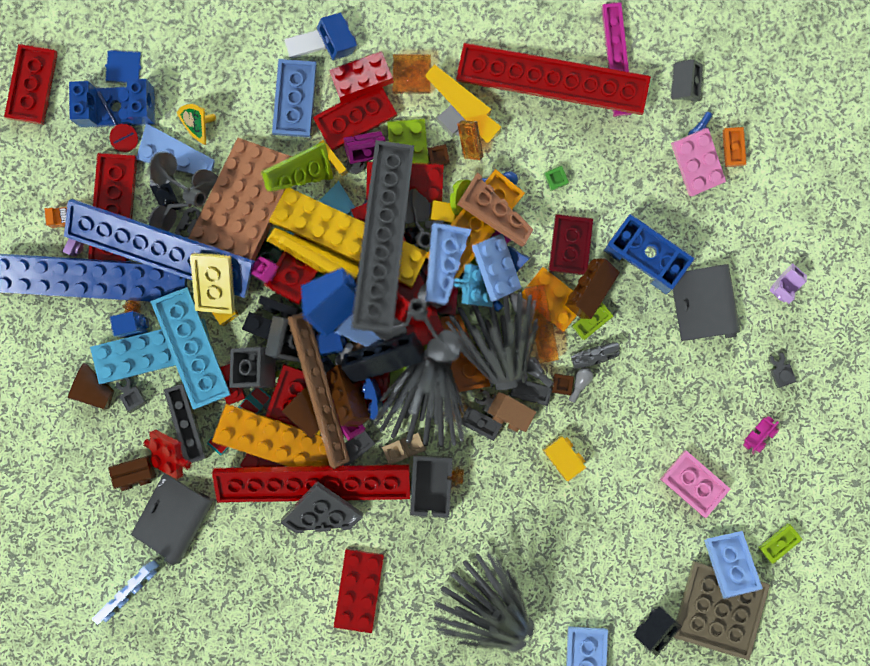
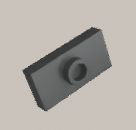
M522 379L517 381L518 386L511 390V397L548 406L552 387L548 388L545 385L530 381L523 383Z

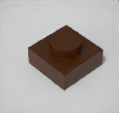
M446 144L428 148L431 164H450Z
M554 374V384L552 385L551 393L571 396L574 376Z

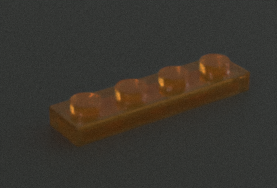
M541 284L525 287L526 299L528 300V296L532 295L531 308L533 301L536 299L532 327L535 319H537V325L539 326L535 341L540 363L559 360L560 357L545 286Z

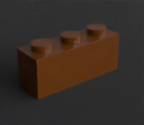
M606 258L593 259L588 264V269L579 279L574 291L570 293L565 305L579 318L592 319L620 272Z
M336 365L326 372L327 382L341 426L358 427L369 420L370 414L359 381L352 383L342 369V365Z

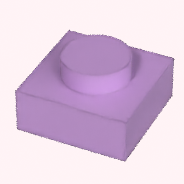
M69 238L63 252L76 257L77 254L82 252L84 245Z

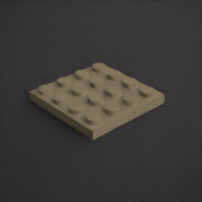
M693 561L676 619L682 628L673 638L749 661L770 584L760 581L761 590L723 599L713 566Z

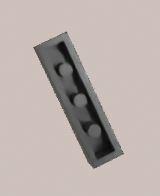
M180 384L163 389L178 440L181 442L183 457L192 463L208 458L196 416L184 385Z

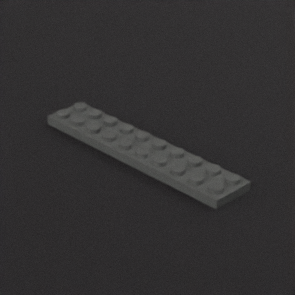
M378 140L375 142L351 329L392 334L414 152L413 145Z

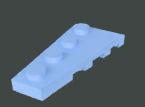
M146 123L136 160L150 163L151 158L157 152H168L174 155L177 160V171L192 175L200 169L213 171L215 160Z

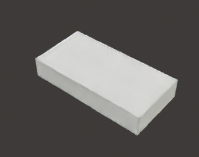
M318 30L284 39L290 59L326 49Z

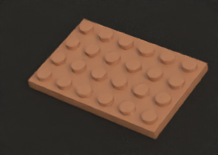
M237 138L188 239L255 261L272 226L269 219L285 189L267 191L261 172L292 156Z

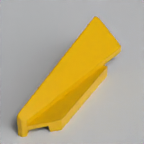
M434 64L425 75L426 78L486 143L492 141L500 133L501 126L489 117L491 108Z
M274 228L267 239L268 242L324 275L343 268L348 274L353 276L354 281L358 276L360 264L283 230Z

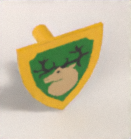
M185 104L176 112L179 119L193 138L206 145L205 124L216 121L215 114L212 113L205 116V109L195 104Z

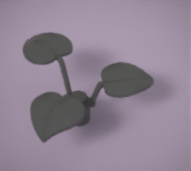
M157 152L149 163V176L155 184L163 185L168 179L184 190L182 196L186 202L169 204L167 207L159 205L151 212L149 225L169 232L177 217L176 210L172 208L185 206L190 208L191 205L202 207L218 176L209 170L200 169L192 176L193 186L187 188L171 178L177 169V160L174 155L168 152Z
M413 188L408 194L405 223L414 222L420 231L415 237L416 243L414 246L427 248L430 247L431 233L424 232L418 221L423 222L428 219L431 213V206L429 201Z
M427 282L420 288L418 299L410 302V311L407 312L406 322L402 323L393 319L392 334L374 332L385 341L407 334L405 326L409 325L413 316L416 320H424L435 337L429 341L427 351L432 359L440 362L455 361L460 354V342L452 331L444 330L437 335L427 318V308L430 305L435 308L444 306L425 302ZM450 292V295H449V298H448L447 303L449 302V300H450V298H451V292Z

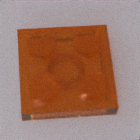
M393 54V94H430V81L425 75L431 69V55Z

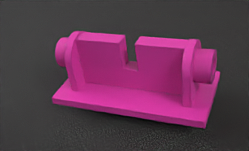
M771 417L763 418L755 427L760 434L758 435L752 431L744 439L743 446L748 450L752 448L753 455L756 452H762L767 445L765 443L769 437L773 439L779 432L778 421L773 424L774 420Z

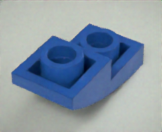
M370 378L366 379V382L363 384V394H365L366 399H372L368 412L371 414L370 419H375L383 407V400L380 401L382 394L376 379Z

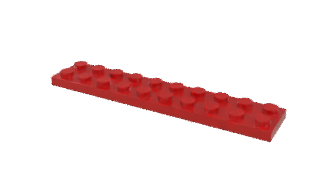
M463 43L456 82L643 115L651 76L468 43Z
M409 465L338 466L336 468L331 466L213 468L212 470L217 503L299 501L317 481L344 500L410 499Z

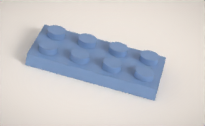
M278 59L272 127L273 135L311 138L316 62Z

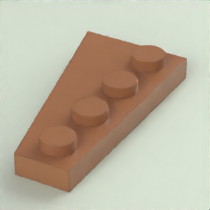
M477 172L457 205L523 247L534 229L517 212H513L508 207V203L504 199L501 200L491 185H487L481 179L482 176Z

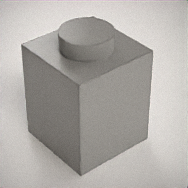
M452 105L437 117V123L451 138L456 135L457 137L461 136L466 130L467 121Z

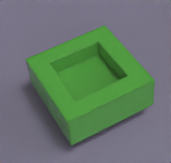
M562 166L544 173L550 191L569 184Z

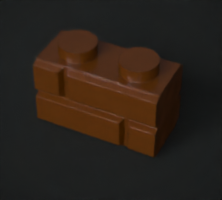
M151 455L108 467L113 488H121V491L132 489V484L139 483L140 486L152 483L151 479L156 478V473L151 463Z

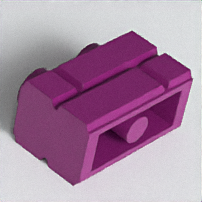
M377 131L354 137H345V153L349 163L354 164L373 160L376 140L386 142L382 132Z

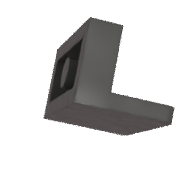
M695 59L674 63L671 99L686 98L692 102H700L703 64Z

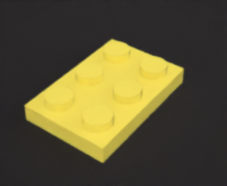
M199 253L190 255L195 311L233 314L235 312L231 256Z

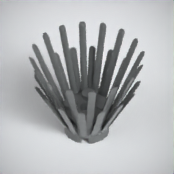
M518 293L517 314L514 317V323L510 317L508 295L503 297L505 316H500L502 336L494 304L492 307H489L493 327L489 320H485L484 323L478 306L471 305L488 348L476 326L471 325L463 309L458 307L460 316L484 358L453 315L449 314V318L458 329V332L450 322L446 321L451 331L459 339L460 351L489 380L492 388L495 384L496 390L515 388L518 386V380L522 378L524 383L528 379L526 370L539 326L537 325L538 320L535 319L532 327L536 299L533 301L531 308V294L528 296L526 314L522 316V293Z
M424 350L423 362L408 366L381 398L380 401L390 394L375 417L374 425L380 422L395 399L396 401L383 422L380 432L385 430L393 414L399 412L406 398L392 431V438L397 436L403 419H407L411 413L413 416L406 442L411 443L420 411V421L424 420L426 413L423 445L425 447L428 446L431 418L433 417L434 423L438 425L439 446L441 448L444 446L443 413L445 423H449L452 445L456 446L453 415L459 439L463 442L464 432L460 408L463 416L466 417V413L451 370L452 361H436L430 357L427 350Z
M487 552V557L500 579L498 582L482 557L476 554V559L484 569L486 577L501 597L500 599L470 563L464 560L463 565L477 580L475 585L487 599L456 572H452L451 576L479 601L468 594H464V597L467 599L465 600L445 586L441 587V591L481 617L459 606L453 609L440 602H435L434 605L481 628L433 616L432 619L434 621L478 635L442 627H436L435 629L445 632L444 636L478 641H458L457 644L469 647L507 649L512 653L519 652L527 645L524 641L527 635L532 638L535 625L534 621L528 617L514 576L512 578L508 569L506 570V576L498 558H495V563L492 555Z

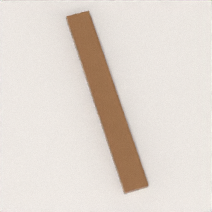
M303 313L288 317L328 461L332 468H336L350 460L312 325L303 317Z

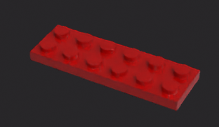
M97 153L93 196L94 207L132 219L137 156ZM89 245L88 259L129 261L128 258Z

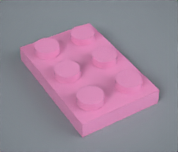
M704 128L671 143L689 196L692 197L726 182L709 128Z
M686 450L682 452L660 478L662 482L704 518L708 517L731 490Z

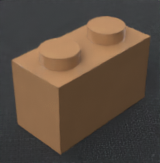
M497 392L487 413L493 415L492 419L500 424L505 422L509 424L507 428L518 433L519 430L523 432L528 430L536 411L506 394Z

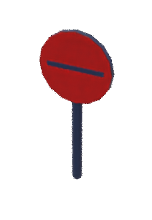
M98 91L97 94L115 125L109 136L111 145L120 152L132 151L138 144L137 131L128 124H118L103 95Z

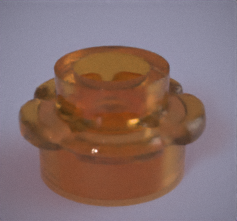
M126 300L125 305H122L125 308V313L132 311L141 312V304L132 300Z
M456 467V470H452L451 482H455V486L457 484L463 485L464 469Z

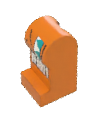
M67 207L44 208L46 226L51 228L65 226Z

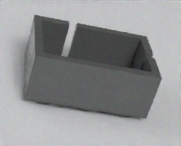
M413 456L410 516L428 517V510H432V517L449 518L451 478H447V475L452 476V457Z

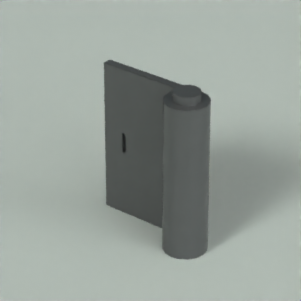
M729 264L686 271L673 288L681 341L725 335V338L737 337V333L740 332Z
M164 473L131 535L165 557L167 563L171 565L181 563L214 499L204 493L192 490Z

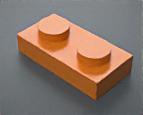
M744 127L724 128L725 167L745 166Z

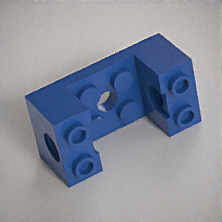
M127 79V87L96 88L89 81L69 82L70 120L80 128L115 126L97 94L98 91L103 95L118 124L132 126L146 125L147 123L155 125L154 87L147 79ZM115 102H120V110L113 111L112 105Z
M629 214L604 249L605 253L618 262L624 258L654 279L651 285L666 295L673 290L695 259L631 214ZM653 248L656 253L655 256L648 257L645 254V249Z

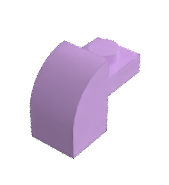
M792 263L775 281L769 291L780 301L790 304L795 299V292L807 282V275Z

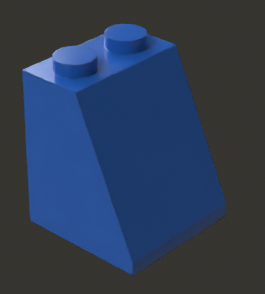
M340 268L301 286L303 317L324 337L328 336L353 314L357 283L354 281L353 276L348 274L343 268Z

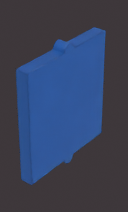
M108 50L107 64H105V81L127 82V79H139V73L142 69L140 66L141 52Z

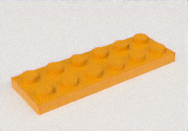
M496 169L485 181L487 185H491L501 200L504 199L508 203V207L511 210L525 194ZM465 209L459 213L450 225L471 229L454 280L459 278L465 270V264H470L474 259L475 254L472 246L489 239L496 231ZM429 252L425 256L427 259H429Z
M227 403L225 404L212 442L288 467L329 465L321 435L316 434L313 438H310L298 427Z

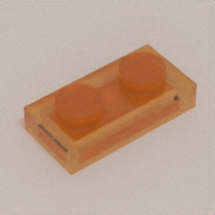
M461 120L457 123L464 159L481 160L484 155L477 121Z

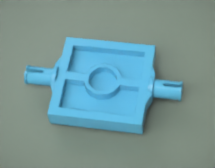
M465 264L463 279L456 278L454 282L458 283H453L455 287H462V304L492 307L493 301L490 300L479 266Z

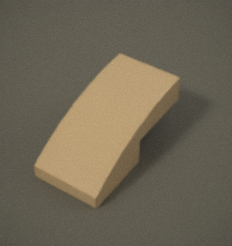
M420 432L413 434L409 446L406 438L382 447L389 465L427 450L423 445Z

